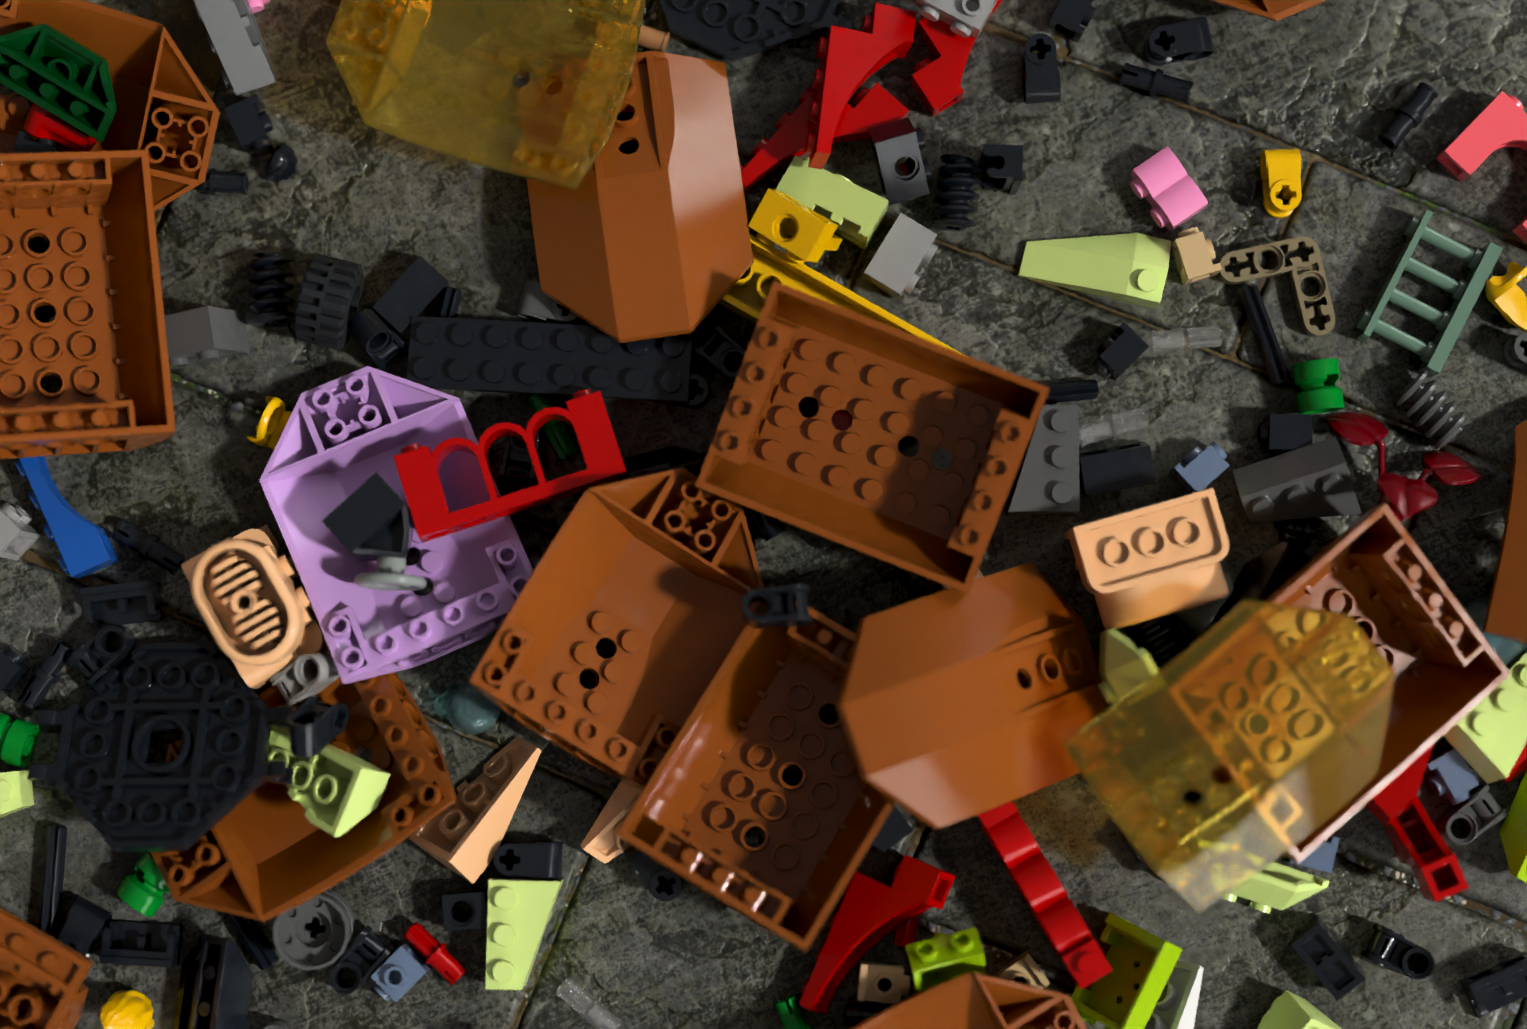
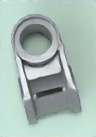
M331 652L310 653L298 657L288 667L276 673L270 679L272 686L278 687L286 701L285 706H292L293 711H295L309 697L316 696L336 681L339 677V672Z

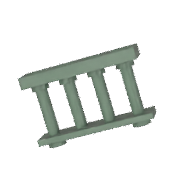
M1427 209L1418 217L1413 216L1407 224L1403 234L1408 236L1371 310L1366 308L1356 324V327L1360 329L1356 339L1363 342L1374 332L1419 355V360L1423 361L1419 372L1422 373L1424 370H1427V376L1433 377L1441 372L1503 248L1490 242L1481 249L1476 248L1473 250L1427 226L1433 215V212ZM1422 239L1466 262V267L1470 268L1466 279L1457 281L1412 258L1411 256L1419 240ZM1406 270L1451 293V298L1455 300L1450 310L1441 312L1396 289L1395 287L1403 271ZM1390 301L1435 324V329L1439 330L1434 342L1428 341L1425 343L1380 320L1379 318L1387 302Z

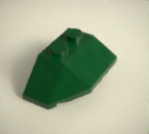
M46 23L0 36V83L99 142L103 141L117 111L107 59Z

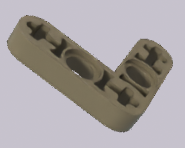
M1300 236L1231 251L1218 261L1221 264L1222 270L1217 275L1223 283L1228 285H1238L1289 274L1303 332L1310 337L1321 338L1334 328L1335 313L1319 247L1312 238ZM1298 245H1301L1303 250L1309 249L1310 255L1305 258V262H1302L1301 257H1294L1286 261L1289 265L1288 267L1284 266L1285 256L1281 249L1282 247L1285 248V254L1295 252L1298 249ZM1265 251L1273 253L1277 259L1276 267L1272 270L1263 269L1258 263L1260 253ZM1246 255H1251V268L1255 274H1250V267L1241 269L1237 273V277H1234L1232 272L1225 271V267L1230 264V260H1233L1235 265H1240L1249 260ZM1312 278L1318 282L1319 292L1316 296L1309 297L1302 293L1301 282L1303 279ZM1322 299L1323 304L1318 305L1316 309L1319 317L1326 318V323L1321 326V330H1318L1317 325H1311L1309 322L1315 316L1313 306L1306 309L1305 304H1313Z

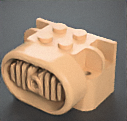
M1213 488L1073 527L1064 533L1065 540H1070L1076 560V570H1079L1082 584L1089 593L1094 594L1100 617L1106 630L1123 628L1226 598L1229 594L1220 563L1228 553L1229 540Z
M268 524L259 529L251 528L245 530L233 538L228 537L181 564L182 570L190 583L193 601L219 648L232 659L241 677L250 688H265L271 684L270 679L276 673L288 667L298 657L304 654L320 652L328 646L306 590L298 579L299 573L292 557H286Z

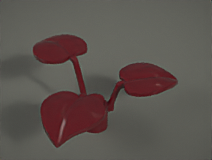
M1357 412L1336 413L1323 419L1322 423H1327L1333 433L1348 443L1360 446L1376 445L1378 449V487L1376 491L1381 494L1378 504L1386 503L1400 523L1413 514L1427 509L1436 503L1438 494L1430 485L1424 482L1427 477L1434 475L1439 482L1444 484L1466 485L1480 480L1483 475L1465 459L1445 451H1431L1423 455L1422 464L1427 469L1423 470L1418 479H1409L1406 476L1402 477L1394 473H1385V444L1382 438L1387 437L1388 430L1381 422L1371 416Z

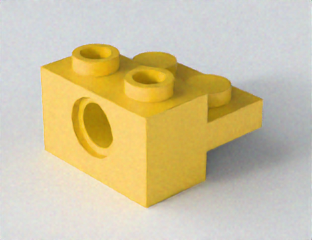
M770 188L767 189L748 225L758 232L756 235L757 239L772 247H775L776 244L787 250L785 256L801 265L805 261L818 263L824 250L837 251L843 240L834 234L838 227L837 224L801 204L783 191Z

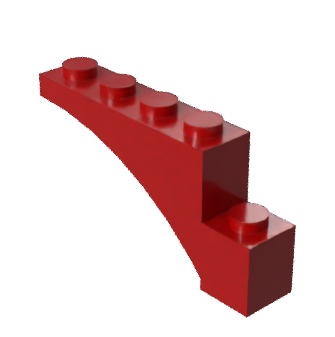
M997 0V3L993 8L990 16L997 9V7L1001 4L1003 0ZM920 15L921 20L918 22L917 31L936 60L932 61L931 58H927L913 68L915 73L911 76L910 84L933 118L962 100L964 93L961 87L962 74L976 38L972 36L968 38L961 37L950 29L951 25L938 19L935 22Z
M875 3L870 15H864L860 31L831 25L826 37L819 38L816 58L821 59L820 69L816 68L812 82V89L817 90L816 100H812L808 120L813 122V131L808 132L805 142V153H810L808 167L823 169L831 153L834 132L841 112L856 90L872 74L897 57L905 58L914 39L916 11Z
M876 83L871 90L865 87L853 101V104L856 105L855 108L848 103L843 108L834 132L832 145L870 139L867 129L907 118L909 110L880 84ZM812 85L800 96L798 102L801 105L795 112L791 114L788 111L780 118L775 125L778 131L770 140L764 137L752 151L753 159L746 166L743 163L740 164L744 197L775 170L791 162L794 156L801 157L808 154L805 153V142L808 132L813 131V122L808 120L811 102L816 100L817 90L812 89Z
M1417 796L1413 804L1390 825L1386 827L1383 824L1399 862L1410 865L1424 899L1437 902L1469 888L1455 854L1446 845Z
M906 854L903 861L897 865L894 871L892 886L871 876L855 872L853 878L849 880L845 887V897L841 907L831 920V930L826 942L817 952L816 965L811 977L803 985L802 998L799 1005L810 1011L826 1014L839 988L862 957L885 935L905 921L934 907L942 909L956 876Z

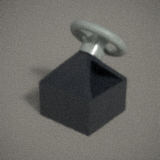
M376 472L325 517L322 522L359 561H377L376 573L359 574L354 578V583L357 586L391 591L424 589L427 585L424 578L403 574V571L406 570L405 558L408 556L413 538L414 522L410 509Z

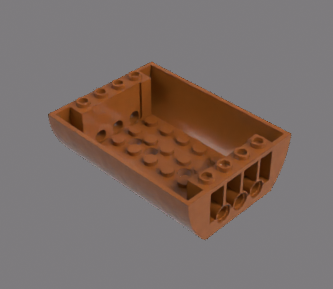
M773 281L695 486L968 594L1050 388ZM804 397H813L819 403V411L815 416L806 417L800 412L799 404ZM837 410H846L851 414L853 421L850 428L839 430L834 426L832 417ZM904 436L915 437L919 442V451L913 456L902 454L899 450L901 438ZM938 449L948 450L953 457L951 466L946 469L937 468L932 462L933 453Z

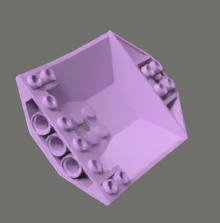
M369 366L301 393L259 480L304 585L343 684L417 667L485 638L499 629L533 572L510 516H506L424 543L418 538L414 525L410 548H415L420 552V559L414 565H406V570L403 571V574L419 576L433 583L432 591L426 596H418L414 591L368 589L359 587L354 583V578L359 574L376 573L377 561H359L322 520L376 472L409 507L393 457L401 454L400 449L420 443L422 447L428 445L431 451H433L441 442L458 437L471 440L478 445L460 398ZM456 451L447 455L442 461L439 471L450 511L454 512L491 500L478 459L473 454L465 451ZM494 481V484H495V487H496L498 496L501 497L500 492H499V490H498V488H497V485H496V483H495V481Z

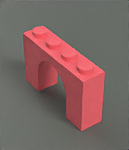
M1502 91L1436 159L1462 182L1495 150L1514 147L1527 151V113L1523 111L1522 103L1516 97L1506 95ZM1527 216L1512 230L1526 244Z

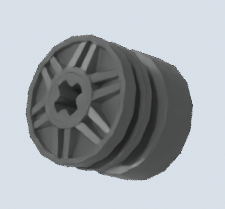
M327 889L307 902L278 915L273 925V942L279 955L291 966L302 970H320L333 964L350 944L355 932V914L348 900L339 892ZM315 917L320 918V925L325 926L318 934L314 933L313 926L308 925Z

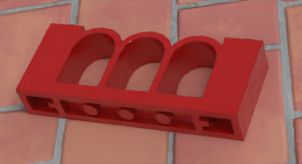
M585 389L574 393L572 400L566 401L568 410L559 407H549L540 410L529 420L526 430L520 425L510 422L496 423L485 430L479 439L478 445L471 440L458 437L441 442L433 451H431L428 445L422 447L420 443L408 445L400 449L401 454L393 457L418 538L422 543L581 493L589 488L627 478V472L601 392L593 393L592 389ZM550 421H562L570 425L575 431L587 469L546 482L535 446V437L542 425ZM503 436H514L526 444L539 485L499 497L488 465L487 454L489 447L495 440ZM453 452H469L479 461L491 500L451 512L440 479V466L446 456Z
M1013 801L974 815L1071 980L1080 989H1083L1112 972L1110 964L1072 901L1067 896L1061 882L1041 852Z

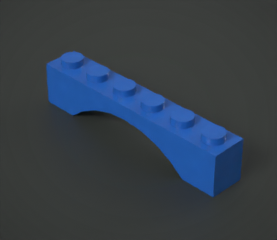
M45 457L15 459L18 471L23 478H28L33 490L29 491V495L37 510L42 509L47 522L43 523L44 530L51 542L56 541L61 554L57 558L65 574L70 573L71 577L81 579L119 562L106 530L88 521L75 511L61 495L51 477Z

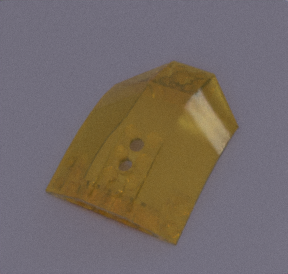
M341 0L325 42L366 125L406 142L470 163L576 190L612 133L633 75L646 0ZM520 71H528L531 76L528 84L523 87L513 86L512 80L514 75ZM552 82H563L562 89L554 95L546 94L547 87Z
M1243 599V602L1189 648L1119 702L1065 739L1063 745L1108 814L1154 871L1200 913L1259 873L1316 830L1345 806L1379 772L1395 671L1350 613ZM1219 765L1231 767L1234 771L1233 779L1226 784L1217 783L1212 778L1214 768ZM1196 789L1203 794V799L1196 805H1188L1181 799V796L1186 790Z

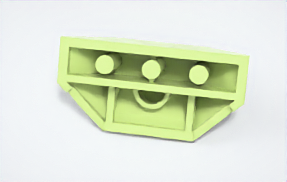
M1114 628L1100 633L1099 676L1102 682L1098 684V688L1107 703H1115L1117 707H1125L1166 687L1148 652L1142 648L1137 650L1131 640Z
M1186 833L1184 841L1206 884L1217 889L1215 893L1217 897L1235 903L1237 896L1251 900L1250 908L1270 914L1272 907L1284 910L1328 887L1329 880Z

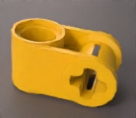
M1264 149L1260 157L1264 209L1273 218H1286L1298 206L1302 197L1300 177L1301 153L1299 149ZM1279 193L1282 194L1283 199L1289 200L1286 205H1283L1282 199H1276Z

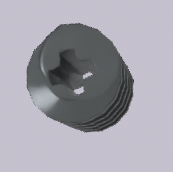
M1424 370L1399 392L1401 395L1396 405L1400 407L1408 403L1410 404L1405 415L1411 417L1419 414L1420 417L1415 426L1419 428L1428 424L1429 428L1425 437L1428 439L1438 435L1439 438L1434 447L1439 449L1453 442L1473 422L1462 426L1466 414L1460 412L1452 415L1457 404L1452 401L1443 405V401L1447 396L1446 391L1443 390L1434 394L1433 391L1438 383L1436 380L1424 383L1423 381L1428 374L1427 370Z

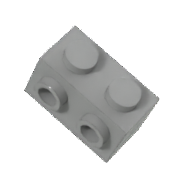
M916 0L915 7L919 8V13L925 18L935 22L940 19L951 25L950 29L957 35L964 38L972 36L977 39L997 0Z
M900 213L866 268L863 279L898 300L903 292L910 295L920 279V276L915 274L922 262L928 265L938 249V246L934 245L937 234Z
M7 502L4 504L0 503V558L18 561L42 535L29 523L32 517L18 505L13 507Z

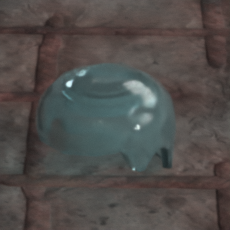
M469 682L455 687L445 703L446 719L454 730L465 735L472 736L487 731L495 725L501 714V708Z

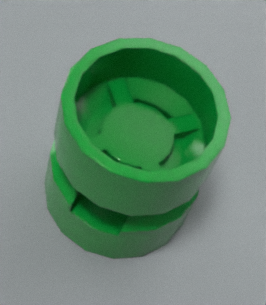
M1337 358L1310 360L1292 365L1294 385L1300 387V392L1296 394L1298 414L1327 413L1345 408L1343 391L1336 386V382L1341 379L1339 360Z
M0 713L1 760H4L6 764L24 768L35 751L39 737V726L19 719L12 723L9 715Z
M144 852L134 864L136 872L128 873L116 887L115 892L125 903L139 913L153 917L165 902L163 894L171 892L151 852Z

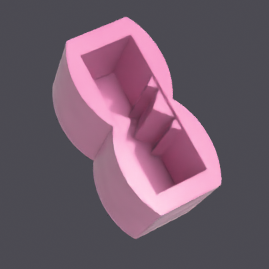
M1168 146L1134 168L1130 174L1132 181L1129 184L1135 195L1139 199L1145 197L1153 208L1150 210L1153 220L1161 228L1166 226L1170 232L1199 213L1208 204L1199 187L1187 174L1181 162Z

